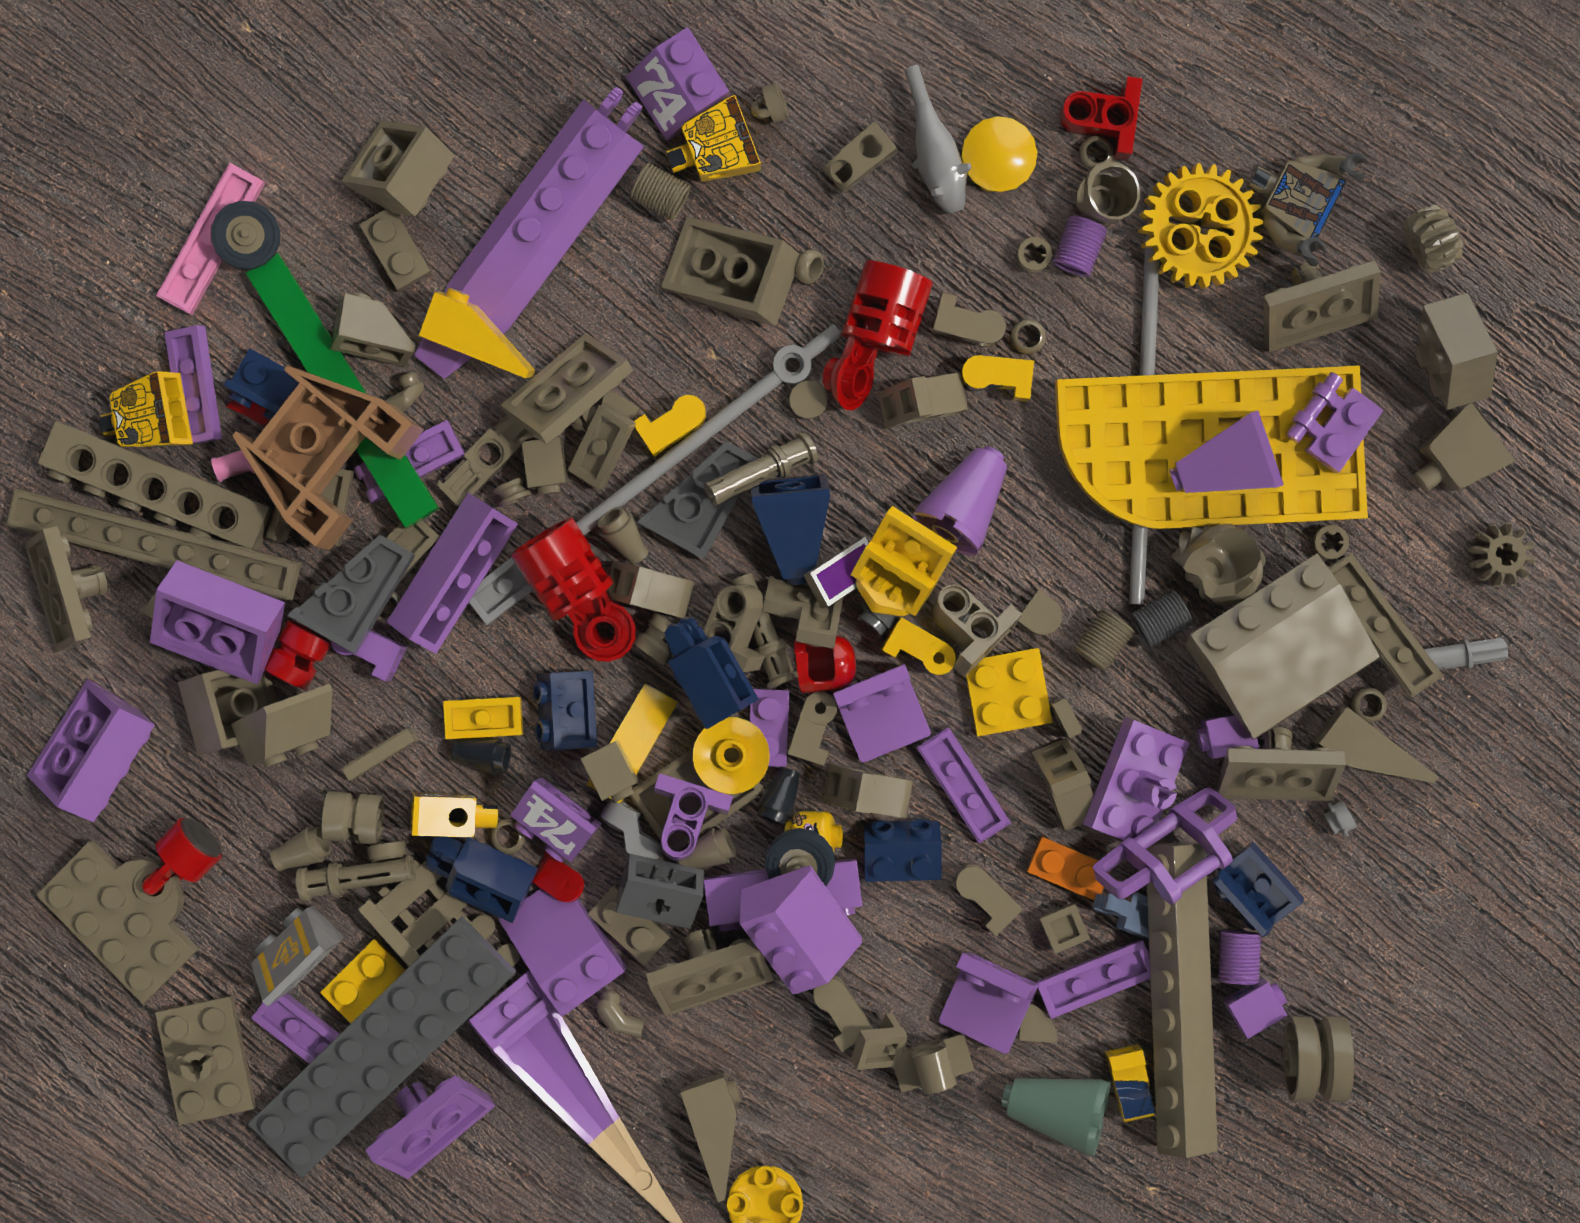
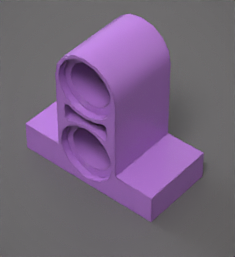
M659 773L654 793L673 798L661 839V848L666 857L673 861H683L689 858L695 850L707 809L728 815L733 796ZM687 796H694L700 801V811L694 815H686L679 807L681 799ZM673 833H683L688 837L690 844L686 850L675 852L669 848L667 840Z

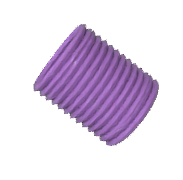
M1070 216L1052 262L1065 271L1088 277L1091 275L1090 272H1092L1096 263L1095 260H1097L1098 253L1100 252V246L1103 245V239H1105L1108 231L1104 226L1090 219Z
M1221 931V936H1219L1221 938L1219 943L1221 945L1219 947L1221 949L1219 951L1220 962H1218L1220 969L1218 970L1219 978L1217 979L1220 982L1230 984H1258L1260 982L1258 979H1260L1261 935L1251 931Z

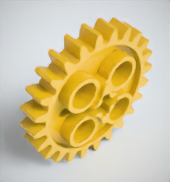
M1197 163L1192 167L1190 174L1186 166H1182L1177 170L1178 178L1170 172L1164 176L1166 186L1158 182L1152 187L1158 197L1149 195L1144 199V202L1152 209L1145 210L1139 214V217L1148 221V225L1138 229V233L1149 235V240L1144 242L1141 247L1146 249L1153 248L1154 253L1149 257L1148 261L1150 263L1160 259L1162 265L1159 268V274L1169 269L1173 271L1171 276L1172 283L1179 281L1184 276L1185 288L1192 287L1197 279L1201 289L1209 287L1211 279L1217 287L1224 284V275L1230 280L1238 277L1236 267L1244 270L1250 266L1244 256L1253 257L1257 255L1258 251L1250 244L1262 240L1263 236L1253 232L1255 227L1263 224V220L1253 218L1252 213L1261 208L1260 204L1249 205L1247 200L1253 195V190L1242 193L1239 189L1244 180L1241 178L1231 183L1229 181L1231 170L1228 169L1220 176H1217V166L1215 164L1208 167L1204 173L1201 163ZM1180 195L1188 196L1192 200V213L1182 210L1179 205ZM1217 203H1222L1228 208V221H1224L1217 216ZM1169 217H1173L1178 221H1182L1183 223L1188 224L1177 225L1170 223ZM1201 219V226L1214 229H1209L1201 234L1200 227L1192 225V223ZM1215 229H1230L1232 230L1233 235L1229 236L1228 234ZM1173 232H1178L1185 237L1186 247L1184 250H1179L1173 245ZM1210 240H1215L1221 245V258H1216L1210 253Z

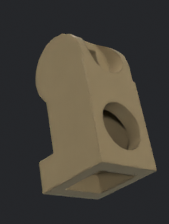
M874 121L840 150L841 152L830 160L823 170L838 189L845 193L899 151Z
M942 293L931 334L983 347L996 345L1001 340L1006 330V323L998 312L986 310L978 313L955 307L957 296Z
M819 691L807 697L787 754L819 765H825L829 751L819 747L827 723L833 720L837 712L836 701L830 694Z
M967 864L956 872L954 878L956 889L964 898L975 900L989 914L983 921V924L995 936L1023 910L978 865Z
M834 975L829 983L813 988V997L816 1005L820 1009L827 1011L839 1028L833 1034V1040L841 1052L856 1043L860 1030L873 1029L872 1024L838 976Z

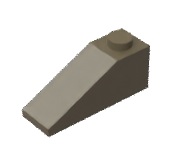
M1339 706L1312 741L1318 748L1345 751L1347 767L1435 783L1439 778L1348 707Z
M725 1071L683 1085L680 1091L717 1202L725 1200L737 1114L736 1103L742 1101L735 1079L728 1081Z

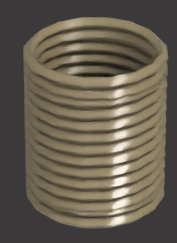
M648 162L638 174L629 196L630 199H633L635 202L638 201L642 206L645 205V207L655 211V213L658 212V215L661 214L665 219L673 221L685 204L691 186L690 184L687 185V182L684 183V181L677 179L674 175L671 176L670 173L667 174V171L664 172V170Z
M1100 609L1101 612H1098L1097 618H1094L1090 627H1087L1088 630H1085L1079 642L1073 647L1077 653L1103 671H1108L1107 668L1112 666L1111 663L1114 662L1118 653H1121L1120 650H1123L1122 647H1125V644H1127V641H1130L1129 638H1132V634H1135V632L1129 625L1111 612Z

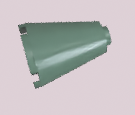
M1015 1078L1013 1085L1006 1084L1001 1106L1008 1108L1007 1116L1085 1156L1093 1157L1096 1154L1104 1123L1102 1122L1104 1112L1107 1110L1111 1083L1103 1079Z

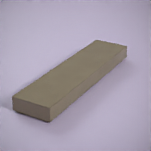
M1349 553L1329 567V570L1341 584L1377 650L1380 660L1409 699H1412L1443 677V674L1352 553Z

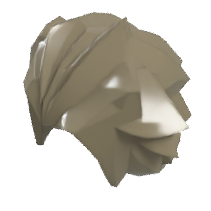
M1221 524L1214 527L1206 525L1203 529L1193 526L1191 533L1182 531L1179 538V548L1172 554V558L1185 569V580L1193 582L1194 587L1199 589L1200 598L1212 600L1214 604L1219 605L1237 604L1253 595L1261 584L1263 566L1266 563L1264 553L1257 548L1256 539L1249 536L1246 530L1232 524Z

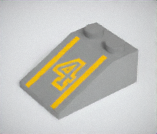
M313 905L304 911L299 907L295 909L282 922L286 929L277 938L272 934L269 935L254 950L259 956L251 963L262 1002L267 1007L291 992L345 938Z

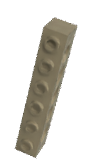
M58 421L54 422L38 464L49 468L47 475L66 483L70 482L71 477L85 482L83 490L103 498L106 492H110L120 497L118 504L138 512H140L142 506L156 511L153 518L175 526L177 520L191 525L189 533L207 538H212L214 534L226 539L227 543L260 551L274 509ZM89 451L93 457V464L89 470L83 472L79 467V458L83 453ZM120 466H125L129 473L128 480L125 484L118 486L114 481V473ZM160 480L164 485V493L158 500H153L149 495V487L154 481ZM196 494L199 498L200 506L197 512L189 515L184 509V502L189 495ZM231 508L235 513V522L230 528L224 529L220 525L219 516L223 510Z

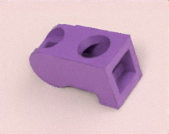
M371 629L356 656L376 665L371 675L383 681H392L407 650V646ZM331 641L333 649L339 654L355 655Z

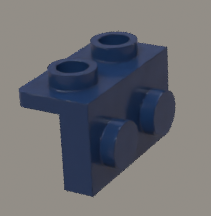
M926 819L896 822L878 820L863 824L865 882L941 880L942 840L939 821H929Z
M1252 841L1232 857L1233 862L1224 869L1218 868L1213 882L1221 898L1227 902L1231 901L1241 912L1243 922L1251 930H1257L1262 937H1265L1271 932L1274 924L1303 903L1304 897Z

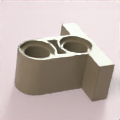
M961 373L925 378V376L915 377L877 392L885 429L969 411Z
M613 561L609 574L613 584L607 589L612 600L680 618L686 617L694 581L640 566Z
M956 584L947 585L942 588L931 611L932 619L936 625L964 650L954 665V668L963 677H966L1015 628L1022 616V613L1011 604L997 618L967 589ZM943 603H954L959 608V612H950L944 607ZM971 628H981L985 631L988 638H978L973 634Z
M752 585L728 586L722 589L715 600L706 626L698 624L708 639L713 636L723 638V632L725 629L727 630L730 637L728 646L743 672L760 670L765 657L748 648L764 604L762 593ZM739 594L743 598L744 602L743 609L741 611L737 607L736 603Z
M1065 738L1033 751L1032 755L1035 763L1042 774L1063 830L1067 831L1082 825L1094 796L1089 785L1091 781L1087 770L1072 745Z
M830 764L823 801L856 812L868 814L870 812L906 818L914 780Z
M960 1032L904 1049L898 1066L894 1067L901 1093L922 1087L925 1095L948 1090L957 1085L955 1076L975 1071L964 1034Z

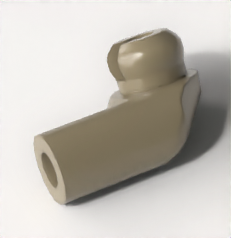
M414 371L399 378L398 383L403 391L384 400L396 406L402 412L408 410L424 391V382H420L418 374Z
M611 990L603 991L600 994V1000L596 1002V1011L606 1027L614 1032L641 1038L645 1019L624 1014L618 1005L620 1002L619 994Z

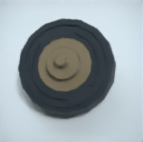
M237 201L226 205L216 215L211 226V242L216 254L226 264L237 269L253 270L264 266L275 256L280 245V228L275 216L265 206L253 201Z
M797 828L785 831L774 839L766 854L765 868L768 879L811 865L824 885L827 886L834 874L835 857L833 849L823 836L813 830Z

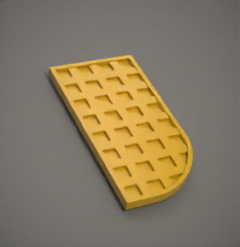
M1360 366L1055 380L1057 437L1064 462L1083 492L1103 510L1118 519L1144 528L1171 529L1192 528L1193 526L1205 527L1206 525L1212 527L1221 524L1252 525L1368 518L1364 439L1339 473H1334L1305 451L1313 440L1310 435L1305 433L1299 443L1292 441L1286 436L1294 424L1292 419L1298 410H1304L1314 396L1312 391L1318 382L1323 383L1330 372L1337 374L1343 379V382L1335 391L1338 396L1343 398L1350 388H1354L1361 393ZM1325 405L1315 419L1317 423L1323 426L1333 410ZM1259 411L1284 485L1276 488L1185 493L1184 489L1176 491L1169 469L1176 467V462L1247 414Z

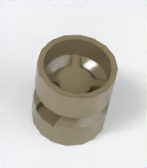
M328 791L322 813L323 840L346 842L349 837H353L356 843L378 845L384 822V797L382 795L360 794L357 799H354L352 794L348 792Z

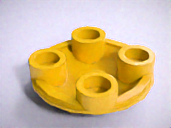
M997 116L982 120L970 130L963 142L962 160L963 163L971 164L972 169L967 174L982 190L990 193L995 191L1005 192L1016 189L1028 180L1035 169L1038 152L1034 137L1024 125L1012 118Z
M769 1165L751 1167L740 1174L730 1188L727 1200L729 1218L732 1223H798L803 1210L801 1189L793 1176L781 1168Z

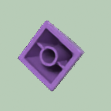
M1258 410L1247 414L1176 462L1175 468L1169 469L1176 491L1184 489L1185 493L1276 488L1284 485Z

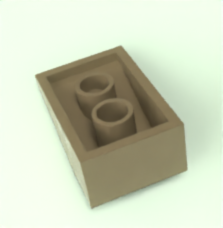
M686 217L661 288L745 319L776 326L794 279L796 264L801 254L781 239Z

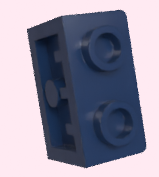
M249 348L232 380L226 379L223 385L232 390L229 398L249 409L254 402L266 409L262 416L271 420L298 386L299 382L284 371V366Z
M593 671L537 674V682L533 686V697L535 703L538 704L539 720H537L535 725V735L540 743L541 750L597 747Z

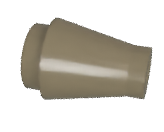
M615 507L602 515L597 523L600 528V536L622 554L629 564H636L642 561L648 555V550L642 541L631 512L625 511L622 507Z
M306 827L280 847L271 850L270 857L274 867L278 871H283L288 868L323 862L324 857L330 855L331 846L329 841L323 840L322 828L316 827L312 829L311 827Z
M712 828L697 840L692 855L686 860L678 862L680 865L697 869L729 863V858L736 856L735 845L725 828L719 830Z

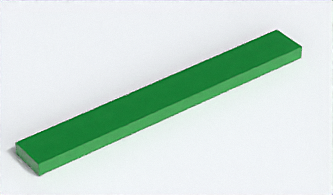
M277 253L265 265L248 271L246 275L307 372L368 394L342 352L330 350L331 334L281 255ZM367 437L362 440L356 450L406 529L411 528L440 509L406 454L400 460L388 455Z

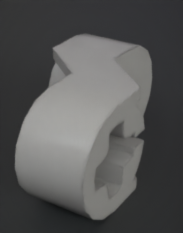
M609 799L600 816L623 831L626 845L624 849L626 852L658 860L663 852L661 843L641 831L639 819L641 813L623 801L619 804L617 802L613 803L612 799Z

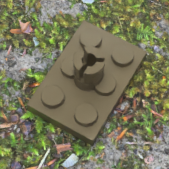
M1375 260L1362 265H1352L1346 270L1327 276H1322L1319 265L1315 267L1310 266L1308 263L1300 265L1305 275L1303 278L1300 271L1294 269L1290 276L1293 284L1292 287L1279 288L1270 294L1264 295V343L1270 353L1377 319L1381 271Z
M585 333L502 403L501 407L508 417L547 445L554 438L561 435L570 424L575 430H585L584 423L581 420L582 416L589 427L597 410L594 404L611 389L617 387L633 369L627 359Z
M58 526L42 529L24 544L57 653L72 649L91 638L89 633L92 631L91 617L86 609H82L80 600L107 593V580L104 571L101 572L102 567L99 564L71 571L68 557H70L68 540L65 535H60Z
M1273 727L1275 738L1272 739V732L1270 730L1261 735L1263 749H1254L1251 746L1228 748L1216 783V791L1227 799L1331 801L1346 766L1345 751H1332L1328 748L1293 750L1292 732L1287 728Z
M706 929L704 933H702V930H697L685 937L684 941L689 951L690 960L678 964L666 963L657 967L654 972L646 974L649 987L665 1016L774 981L767 959L751 939H738L732 942L729 947L718 950L715 934L709 929Z
M233 995L155 1012L178 1125L252 1110L257 1107Z

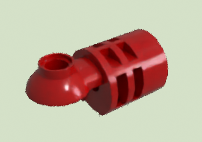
M865 260L841 333L847 339L843 354L840 358L834 357L830 359L822 375L824 388L832 392L836 402L845 410L853 411L860 407L867 399L873 385L874 362L878 351L900 357H910L933 286V282L930 279L899 266L880 261Z
M571 516L547 528L521 545L511 554V557L528 584L533 587L540 603H543L547 609L551 620H559L568 614L574 623L573 636L578 648L587 657L596 661L611 662L622 658L630 651L635 641L636 627L632 616L623 606L614 603L607 592L613 581L602 568L601 561L594 555L590 549L589 542ZM599 622L610 623L614 627L615 634L610 637L601 635L596 628V624Z

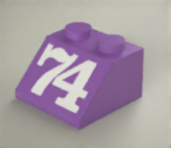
M688 27L655 47L626 76L627 81L666 141L682 132L681 126L730 97L728 88Z
M543 777L532 783L510 815L517 820L514 824L517 830L530 839L534 835L547 843L544 850L560 862H563L565 858L572 862L602 824Z

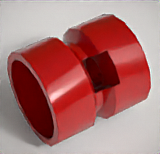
M287 620L278 637L281 645L279 648L272 649L265 670L289 684L307 690L317 672L314 664L315 662L323 661L331 646V641L295 621Z

